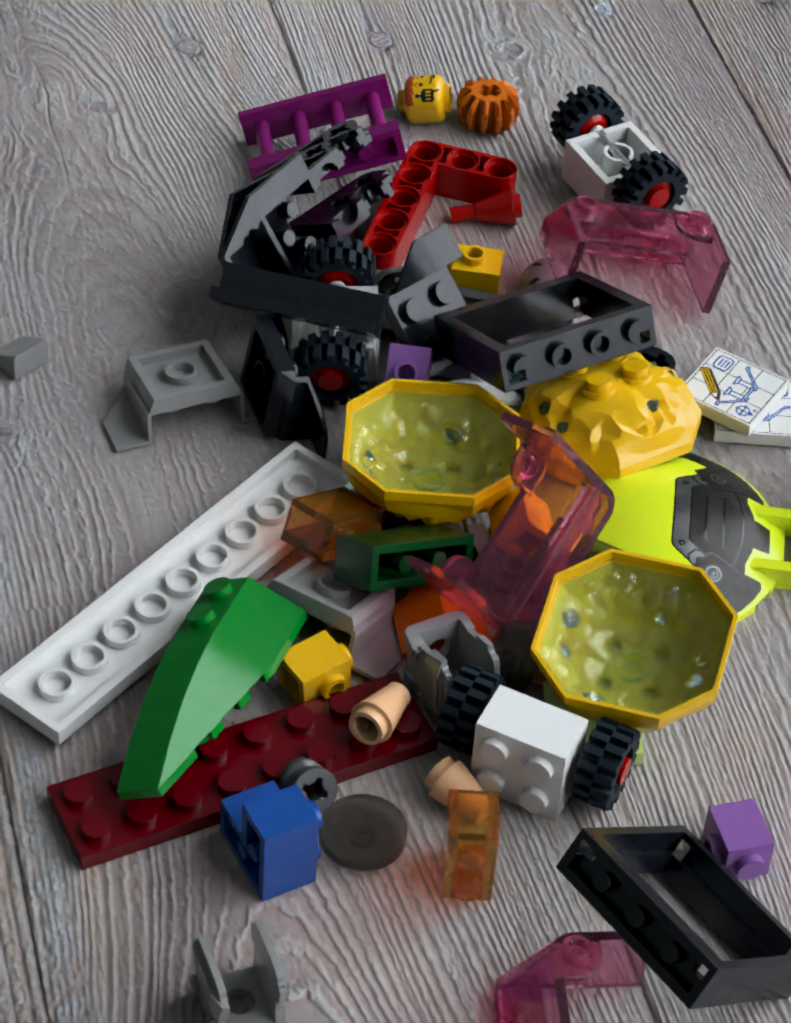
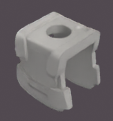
M451 611L410 625L405 629L407 668L404 669V683L411 693H421L424 698V707L436 722L442 713L440 708L442 703L446 701L447 690L453 686L452 674L449 670L454 668L460 670L466 663H471L500 675L499 656L496 654L493 643L487 637L479 635L475 631L473 623L463 611ZM445 639L439 651L435 648L432 650L429 648L433 642Z
M262 920L251 921V934L254 943L253 966L225 974H220L206 937L202 936L201 933L194 935L192 963L197 974L189 976L195 998H200L207 1017L205 1018L206 1023H285V1007L283 1002L286 1001L287 989H289L288 973L283 960L279 959ZM237 995L246 996L252 1000L254 1006L244 1014L232 1013L228 999Z

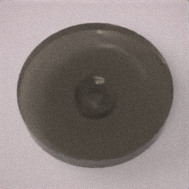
M371 794L348 795L333 802L322 815L323 827L319 829L321 847L333 862L344 868L355 871L378 870L392 864L404 851L407 840L406 820L402 812L393 803L382 797Z

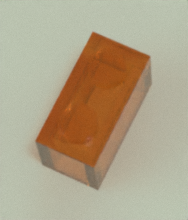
M344 486L292 499L281 540L322 563L335 559L337 535L382 530L381 521L385 509Z
M449 789L442 848L441 898H452L462 901H491L499 844V792Z

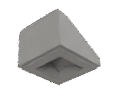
M22 336L0 348V368L14 380L48 363L47 341L43 338Z

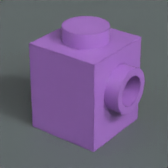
M390 343L384 382L391 378L429 381L433 359L432 348Z
M755 798L709 806L702 835V844L737 879L750 880L759 875L767 874L775 843Z

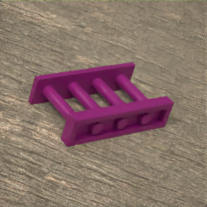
M385 73L238 112L247 145H258L260 156L247 159L252 181H254L253 179L310 142V129L329 124L333 127L347 119L366 114L369 116L371 127L364 129H368L373 140L365 147L355 148L343 153L346 157L344 160L345 165L339 170H331L321 181L407 159L398 121H385L383 110L394 107ZM294 134L296 147L274 152L272 139Z

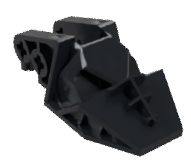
M355 120L339 123L256 176L253 182L230 193L217 257L223 269L226 261L301 278L304 251L307 252V246L310 243L316 246V239L321 237L326 242H329V235H336L337 241H343L344 235H350L371 216L369 212L370 205L381 199L391 198L395 194L390 185L393 179L388 169L361 175L300 216H298L299 206L296 202H282L289 195L316 193L319 190L318 187L322 185L321 179L331 170H339L345 165L344 160L346 157L343 153L355 148L365 147L373 140L368 129H362ZM290 218H295L294 220L288 223V220Z

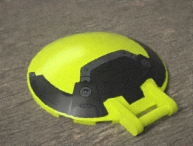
M689 452L621 479L560 475L553 470L539 483L533 492L535 496L548 504L557 541L556 544L533 558V566L542 576L543 586L548 592L554 574L610 548L703 568L738 614L737 623L754 613L756 605L767 595L770 596L774 588L791 590V562L784 561L785 536L791 537V509L770 507L762 495L746 480L725 466L706 457ZM661 609L657 614V619L661 622L670 621V612L666 609Z

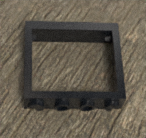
M581 271L433 316L440 355L504 393L657 345L651 304ZM579 298V306L574 307L573 299ZM587 315L592 318L505 346L499 343ZM508 371L513 373L519 371L520 379L509 382Z
M684 825L582 828L557 864L556 868L688 1009L790 997L791 933ZM682 839L691 847L687 854L683 850H676ZM660 873L742 959L722 961L639 874ZM702 964L708 969L705 976L698 971Z

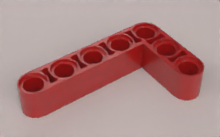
M421 140L413 143L406 153L407 159L402 161L391 183L395 194L391 198L383 199L363 239V248L369 246L372 249V255H375L376 269L385 270L392 267H401L435 195L471 204L511 187L513 195L515 194L517 177L516 164L503 157L439 142Z

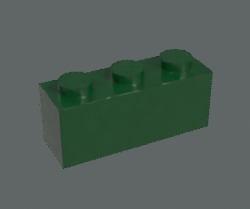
M434 524L337 535L334 580L371 592L471 579L474 534Z

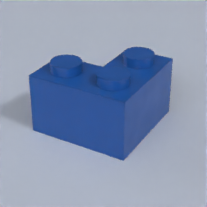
M274 780L220 800V831L262 902L316 881L317 860L321 858L318 834L319 829L323 827V820L317 804L313 800L307 801L297 784L279 790Z

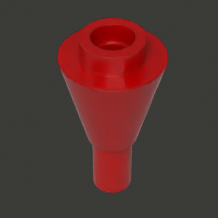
M511 187L478 200L474 204L450 208L452 223L477 220L478 222L516 226L515 218L523 217L520 194L512 195Z

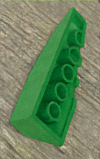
M220 577L205 585L199 598L186 614V618L174 634L156 669L142 703L116 792L120 800L162 797L198 758L195 748L210 739L214 740L225 728L222 722L225 715L232 708L242 710L252 699L248 690L258 680L260 682H267L274 675L308 618L305 609L249 577L235 579Z

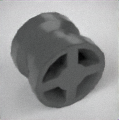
M299 757L293 759L284 766L280 773L279 789L282 790L297 784L307 801L313 800L317 804L320 813L327 810L336 799L338 790L336 779L331 772L311 758ZM309 788L314 789L309 793L305 792Z

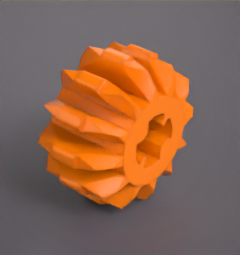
M478 76L477 81H466L464 88L460 89L457 96L456 107H458L459 123L467 125L468 131L480 130L482 135L486 132L498 135L500 130H510L512 124L517 121V116H519L520 104L517 88L509 86L508 80L497 81L494 76L491 79H484Z

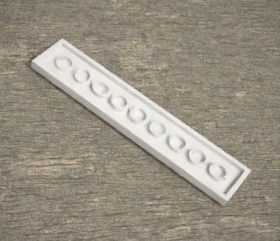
M294 441L1 675L0 704L60 745L161 661L174 634L208 582L220 577H227L228 579L249 577L257 581L360 495V493L350 484L342 469Z

